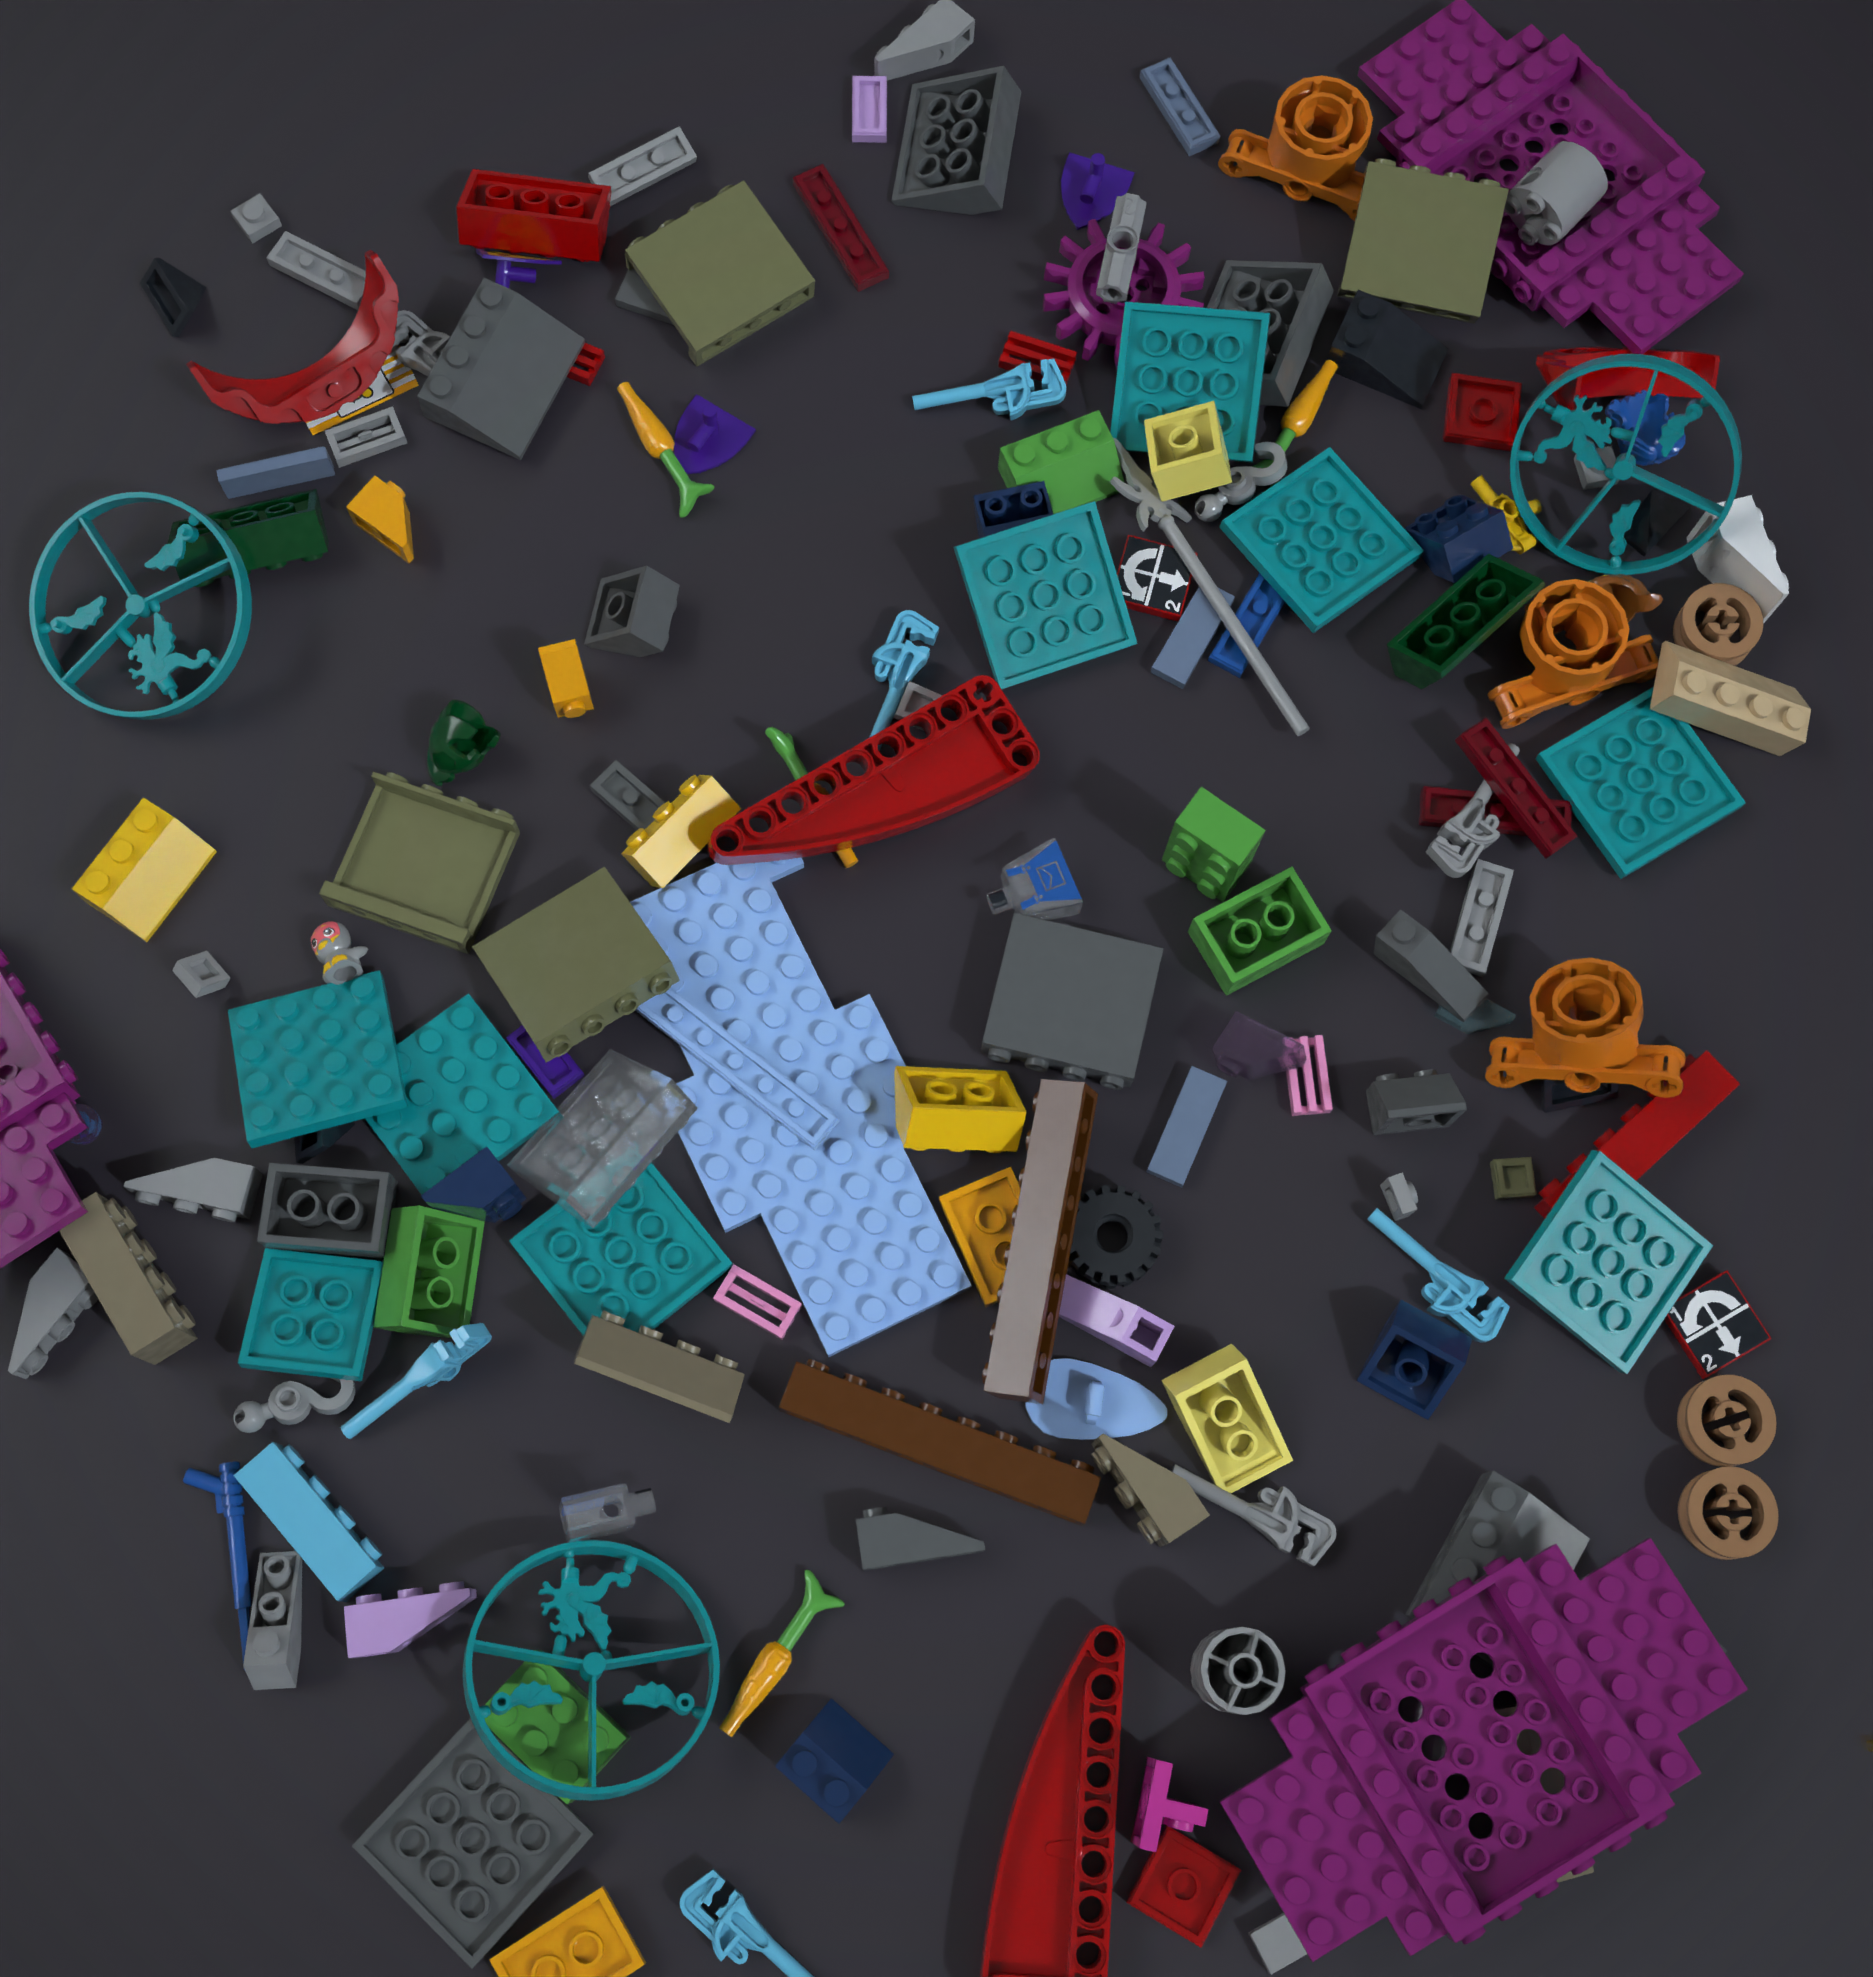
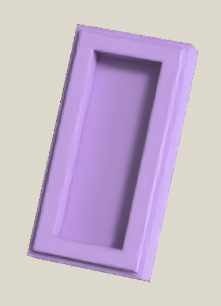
M852 76V142L887 143V76Z

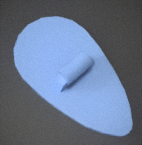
M1071 1358L1051 1360L1043 1405L1025 1402V1408L1032 1423L1043 1433L1059 1439L1094 1440L1102 1434L1110 1438L1132 1436L1150 1430L1162 1423L1167 1417L1165 1404L1140 1383L1098 1365Z

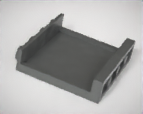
M1014 913L985 1028L981 1052L987 1053L989 1059L1001 1063H1009L1010 1059L1024 1062L1026 1068L1038 1072H1046L1048 1068L1062 1071V1075L1071 1080L1084 1081L1087 1077L1101 1081L1100 1085L1109 1089L1122 1090L1123 1086L1130 1088L1135 1077L1164 948Z

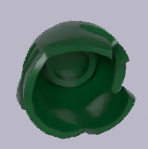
M451 700L441 711L437 721L432 726L427 752V770L432 781L437 786L442 787L443 783L452 782L455 774L477 767L484 760L487 752L497 745L501 737V733L497 729L486 726L481 713L468 703L460 700Z

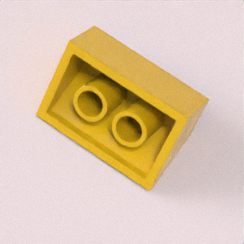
M143 797L75 883L72 890L88 905L145 942H148L217 851L175 817Z
M895 1066L896 1129L904 1148H911L917 1151L948 1149L953 1152H963L965 1150H982L990 1153H1001L1002 1151L1017 1152L1026 1110L1007 1071Z

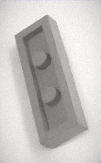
M679 126L589 172L588 178L592 184L611 186L610 206L695 163L697 156Z
M285 231L266 257L269 265L358 310L363 296L366 271Z
M1480 859L1476 860L1472 869L1450 953L1470 974L1483 977L1488 967L1514 870Z

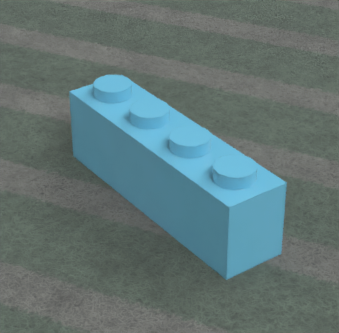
M272 1442L233 1476L337 1601L347 1602L384 1569V1566L378 1560L382 1553L367 1536L363 1540L359 1538L352 1529L356 1525L355 1520L341 1505L335 1509L326 1497L331 1492L316 1475L309 1478L300 1466L305 1461L290 1444L284 1448L283 1445Z

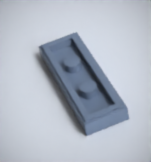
M1171 57L1141 70L1140 79L1188 156H1192L1219 143L1220 135Z
M324 446L216 470L218 481L228 499L335 475L333 463Z
M1198 587L1151 668L1152 674L1181 689L1186 685L1222 622L1200 587ZM1218 588L1231 607L1235 596Z
M1191 1066L1147 1168V1173L1181 1188L1183 1187L1226 1086V1080Z

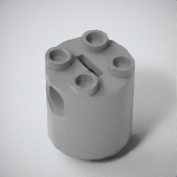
M1562 141L1555 144L1509 191L1504 212L1511 217V220L1518 227V235L1524 243L1531 246L1536 242L1544 245L1556 244L1604 196L1608 189L1607 176L1598 159L1590 151L1574 142Z
M1234 1627L1210 1633L1201 1640L1194 1651L1190 1668L1192 1687L1205 1703L1215 1710L1239 1715L1261 1712L1274 1703L1283 1689L1286 1673L1282 1653L1274 1641L1261 1631L1247 1627ZM1233 1667L1248 1673L1246 1679L1235 1675Z

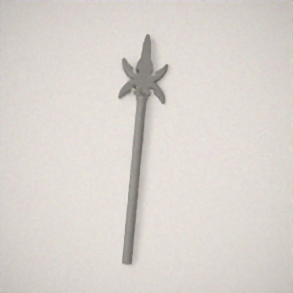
M1113 438L1120 466L1126 474L1128 484L1117 477H1113L1110 483L1123 496L1139 503L1136 517L1143 532L1148 527V518L1151 514L1150 519L1157 522L1158 528L1163 530L1296 735L1300 736L1306 733L1310 727L1175 524L1174 517L1171 514L1179 517L1186 523L1192 517L1173 500L1162 502L1155 482L1152 486L1151 483L1153 481L1137 466L1116 438Z

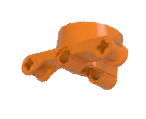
M1323 75L1303 78L1289 86L1278 100L1269 139L1244 129H1235L1228 138L1229 147L1226 153L1221 155L1218 166L1222 172L1230 177L1260 176L1282 184L1285 194L1296 201H1307L1312 196L1337 204L1355 221L1365 177L1363 173L1355 171L1357 159L1367 146L1371 133L1373 116L1369 102L1356 87L1342 79Z
M1578 579L1554 582L1539 591L1533 601L1525 606V612L1522 617L1519 634L1523 651L1534 665L1535 670L1529 676L1495 687L1487 696L1489 701H1494L1502 718L1500 721L1501 727L1503 729L1515 727L1531 717L1565 703H1568L1570 706L1579 705L1594 698L1600 691L1623 683H1642L1655 678L1659 659L1651 645L1654 640L1651 635H1643L1628 641L1629 625L1625 610L1613 594L1596 583ZM1562 630L1566 631V638L1575 644L1577 651L1568 649L1560 644L1554 635Z
M1581 958L1567 960L1549 968L1535 982L1529 997L1533 1039L1498 1037L1493 1039L1489 1046L1492 1059L1491 1065L1486 1068L1485 1078L1491 1085L1500 1088H1511L1532 1079L1565 1080L1567 1087L1581 1093L1596 1091L1601 1083L1632 1084L1663 1098L1677 1096L1683 1089L1680 1068L1685 1064V1053L1680 1048L1671 1045L1639 1044L1637 1033L1643 1020L1641 987L1628 970L1612 961ZM1504 1048H1507L1506 1054H1504ZM1666 1056L1668 1057V1063L1664 1062V1057ZM1504 1071H1506V1077L1503 1076ZM1664 1080H1668L1667 1086L1663 1085Z

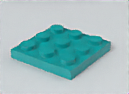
M265 1248L238 1359L239 1366L247 1369L362 1381L373 1332L383 1261Z

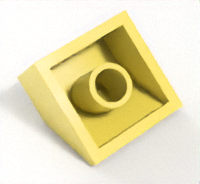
M1214 401L1144 420L1151 474L1162 502L1232 483L1228 454Z

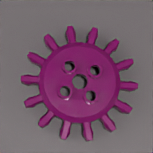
M1096 219L1088 221L1087 237L1091 245L1085 250L1067 236H1064L1060 241L1059 252L1073 263L1071 268L1047 262L1044 280L1067 286V291L1044 294L1043 310L1046 312L1069 309L1070 316L1057 324L1056 337L1059 341L1081 329L1088 335L1084 341L1082 359L1089 361L1096 354L1101 343L1115 346L1114 361L1116 369H1118L1125 303L1118 302L1114 304L1104 302L1100 296L1096 295L1107 238H1105L1102 228ZM1158 222L1150 231L1147 240L1139 238L1136 260L1128 290L1132 297L1129 302L1203 308L1204 303L1180 297L1181 292L1201 290L1205 279L1203 271L1180 275L1177 271V267L1189 260L1190 245L1185 243L1166 254L1159 248L1163 240L1165 225ZM1144 286L1147 290L1140 291L1136 287ZM1099 311H1105L1107 314H1102Z

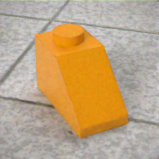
M374 475L346 506L348 513L356 526L410 564L414 559L410 512L404 500L406 495L392 481L385 483Z
M575 639L539 647L541 662L557 717L575 718L582 716L588 710L594 709Z

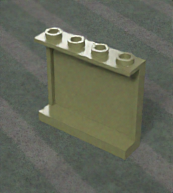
M1380 158L1375 159V162L1369 161L1364 170V182L1344 273L1339 284L1337 296L1354 299L1359 289L1392 303L1398 309L1474 324L1481 315L1509 189L1500 187V183L1494 180L1482 179L1477 183L1465 180L1466 177L1459 173L1448 172L1442 176L1430 173L1431 170L1424 166L1413 165L1406 169L1396 167V163L1388 159Z
M744 180L735 186H725L718 192L716 197L705 203H696L688 210L687 214L676 220H667L656 232L646 238L643 236L636 238L625 249L626 267L628 270L633 268L636 270L689 346V357L696 367L814 297L815 279Z
M373 772L371 777L376 784L333 883L325 880L319 895L327 906L469 955L520 835L516 821L506 811L493 808L490 812L479 808L476 802L468 798L458 796L455 800L443 796V792L433 786L423 784L420 788L408 784V780L398 774L388 772L385 776Z
M605 867L472 946L486 971L494 980L546 1063L555 1057L566 1054L574 1045L589 1036L600 1033L608 1024L623 1015L631 1014L639 1005L656 995L665 993L673 984L680 981L671 960Z

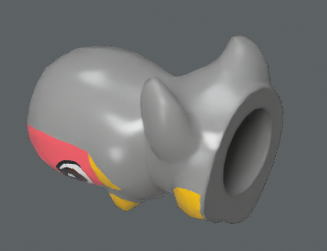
M328 921L318 926L311 936V946L318 960L324 964L322 977L325 983L339 985L363 975L364 971L359 958L367 953L368 948L366 946L352 948L350 933L341 923Z

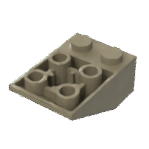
M1105 1434L1100 1435L1091 1444L1094 1448V1452L1091 1454L1092 1459L1104 1475L1110 1472L1118 1484L1114 1488V1492L1126 1509L1134 1508L1141 1519L1137 1526L1149 1544L1156 1542L1159 1548L1165 1546L1210 1516L1186 1479Z

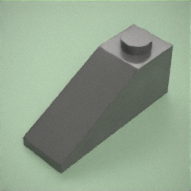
M1401 909L1376 935L1373 954L1463 1023L1488 997L1489 993L1432 932Z
M887 1507L863 1510L864 1518L856 1519L863 1571L985 1551L984 1541L898 1513L888 1514Z

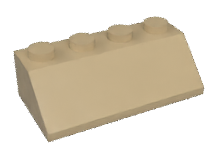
M1664 641L1661 645L1650 710L1777 756H1782L1806 743L1811 708L1796 688L1668 641Z

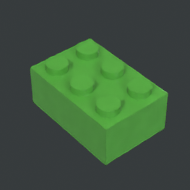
M1200 787L1175 821L1162 861L1166 863L1167 869L1180 878L1187 877L1196 883L1198 890L1208 898H1218L1224 902L1249 868L1266 830L1203 787Z
M1290 867L1193 918L1188 933L1227 996L1323 945L1332 930L1294 868Z
M524 1661L495 1694L504 1692L510 1696L521 1683L528 1685L532 1681H536L540 1685H550L552 1692L558 1693L563 1698L562 1703L539 1705L532 1708L518 1705L503 1715H496L491 1711V1714L485 1718L486 1724L533 1772L559 1783L587 1787L588 1694L560 1667ZM494 1695L491 1697V1699H490L485 1705H488V1706L490 1707V1704H491V1701H492V1698L494 1697ZM597 1703L596 1776L631 1738ZM559 1797L566 1804L574 1801L573 1799Z

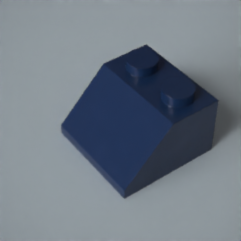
M487 1146L421 1195L432 1209L492 1223L497 1222L501 1218L505 1221L513 1217L521 1210V1203L527 1199Z
M1400 1300L1383 1326L1357 1381L1429 1420L1466 1364L1472 1338L1411 1304Z
M831 1698L775 1767L840 1824L894 1756V1753Z

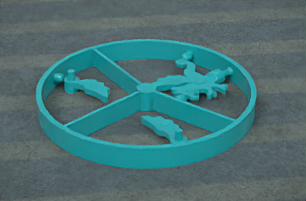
M1617 354L1589 360L1564 372L1553 380L1533 401L1520 424L1511 451L1510 481L1512 493L1520 515L1530 531L1546 548L1569 563L1587 570L1613 575H1632L1656 571L1673 565L1697 551L1714 535L1725 520L1732 507L1739 485L1742 468L1741 441L1734 418L1724 400L1713 387L1693 371L1670 360L1651 355ZM1613 367H1640L1654 370L1634 431L1619 427L1610 429L1612 419L1609 417L1605 418L1606 423L1604 424L1601 423V419H1592L1593 412H1601L1603 407H1598L1597 402H1594L1590 409L1584 410L1583 403L1587 399V395H1584L1582 398L1579 395H1575L1576 410H1570L1559 404L1554 408L1545 402V399L1558 388L1589 372ZM1658 371L1678 378L1703 396L1701 400H1691L1687 405L1686 413L1669 417L1668 423L1662 425V435L1658 442L1663 446L1661 450L1663 457L1668 456L1674 444L1684 435L1685 426L1702 416L1704 407L1712 405L1726 427L1733 450L1734 476L1732 487L1724 506L1636 466V459L1631 455V451ZM1537 408H1544L1543 411L1552 415L1550 420L1563 425V428L1558 436L1544 439L1538 445V450L1535 451L1533 456V453L1530 451L1520 450L1521 440L1526 425ZM1610 433L1614 438L1629 441L1630 445L1627 453H1622L1616 458L1613 468H1606L1607 465L1598 454L1594 442L1588 440L1587 436L1591 437L1598 447L1602 449L1605 446L1604 442L1611 444ZM1574 438L1572 451L1576 453V460L1584 462L1587 468L1595 467L1597 470L1604 471L1605 476L1610 480L1563 538L1559 540L1542 525L1529 506L1521 484L1519 461L1528 462L1534 458L1535 462L1543 463L1547 459L1545 449L1567 447ZM1631 476L1717 516L1700 535L1673 552L1646 560L1621 561L1619 555L1624 553L1627 545L1624 534L1631 528L1633 517L1641 503L1638 499L1632 501L1629 505L1622 504L1620 510L1612 514L1613 521L1609 527L1613 538L1609 545V551L1615 556H1612L1611 560L1592 557L1566 545V542L1618 479L1627 480Z
M126 492L99 499L88 504L66 520L49 540L39 558L34 571L29 597V616L34 642L44 665L55 681L72 697L90 708L110 715L137 720H153L182 713L193 708L214 693L228 678L241 657L250 630L252 615V596L247 570L241 555L226 532L215 521L198 509L169 496L149 492ZM138 502L170 504L191 513L188 518L190 525H181L177 529L175 540L171 544L164 545L157 555L144 564L146 568H158L161 571H165L170 566L177 567L178 561L184 559L186 541L193 543L198 539L199 532L193 526L197 525L200 521L214 534L228 558L148 597H143L137 593L91 520L102 513L126 504ZM84 527L127 594V611L65 673L55 656L48 633L53 629L57 633L66 635L73 628L86 630L88 626H95L97 619L104 615L103 607L106 605L107 600L106 597L100 596L90 604L77 608L72 616H57L50 623L46 622V597L51 574L68 542ZM232 568L237 592V613L232 638L222 660L215 656L211 657L210 651L205 648L198 651L196 660H192L185 654L172 653L175 649L173 642L176 639V635L172 632V623L165 622L164 616L158 613L160 611L159 603ZM154 614L155 631L153 644L150 634H145L144 638L141 634H138L136 643L135 638L127 629L139 617L149 618ZM120 638L128 647H133V650H130L128 653L129 659L133 660V657L136 655L138 656L136 661L142 663V668L138 671L133 668L129 669V672L133 674L132 679L145 676V681L137 686L136 689L143 690L142 693L148 694L151 683L155 682L163 695L169 694L173 703L148 711H119L90 698L75 683ZM209 661L210 666L215 669L213 673L192 693L181 700L178 699L179 696L175 691L178 686L170 673L180 666L195 670Z
M586 1540L563 1543L542 1550L517 1564L501 1578L485 1598L474 1620L464 1653L463 1688L466 1705L472 1723L488 1751L506 1770L524 1783L542 1792L573 1800L592 1801L616 1798L639 1791L656 1782L670 1772L693 1747L708 1722L717 1697L720 1673L719 1649L710 1617L701 1600L690 1585L670 1566L643 1550L616 1542ZM593 1554L625 1560L624 1572L619 1574L615 1572L606 1573L594 1586H580L579 1569L574 1567L573 1557L574 1555ZM561 1557L567 1558L566 1568L561 1569L560 1589H554L548 1581H544L542 1583L544 1589H540L538 1592L539 1595L549 1594L554 1597L551 1602L541 1603V1607L544 1609L541 1613L543 1616L547 1615L548 1611L552 1608H556L559 1611V1615L555 1618L559 1621L558 1625H554L552 1622L549 1624L551 1631L554 1633L560 1632V1635H557L555 1638L552 1654L475 1640L479 1625L487 1610L509 1584L527 1571L545 1562ZM639 1565L665 1581L682 1598L700 1628L704 1643L613 1658L611 1652L606 1650L608 1645L607 1637L612 1631L607 1624L608 1615L601 1612V1606L593 1603L600 1601L606 1594L611 1582H616L617 1586L621 1588L628 1587L631 1582V1577L628 1574H632L636 1566ZM578 1613L583 1618V1626L592 1634L602 1651L601 1654L592 1652L586 1655L584 1659L565 1656L566 1635L571 1642H575L576 1635L583 1637L585 1633L578 1620ZM473 1652L577 1670L581 1678L589 1682L588 1787L563 1784L545 1778L518 1762L498 1742L485 1721V1718L491 1714V1711L496 1715H503L518 1705L532 1708L539 1705L561 1704L563 1698L558 1693L552 1692L550 1685H540L536 1681H532L528 1685L521 1683L510 1696L504 1692L495 1694L490 1707L488 1705L479 1707L472 1676ZM707 1653L709 1680L704 1708L694 1706L695 1702L692 1695L682 1693L676 1699L667 1686L664 1684L656 1685L653 1681L646 1686L636 1685L634 1692L627 1694L622 1700L623 1705H644L654 1709L661 1705L667 1706L681 1716L687 1715L692 1711V1715L699 1719V1723L689 1741L667 1763L639 1779L614 1786L596 1787V1681L601 1677L603 1671Z

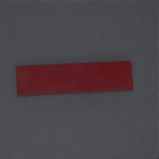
M824 164L794 176L793 186L857 291L860 292L888 279V268Z
M1487 717L1455 739V742L1545 859L1577 837V834Z
M1423 786L1420 796L1419 825L1442 827L1464 808L1476 791ZM1493 793L1485 805V818L1492 814L1498 817L1499 825L1496 830L1500 832L1499 834L1527 836L1498 796ZM1550 799L1571 827L1572 806L1570 802Z

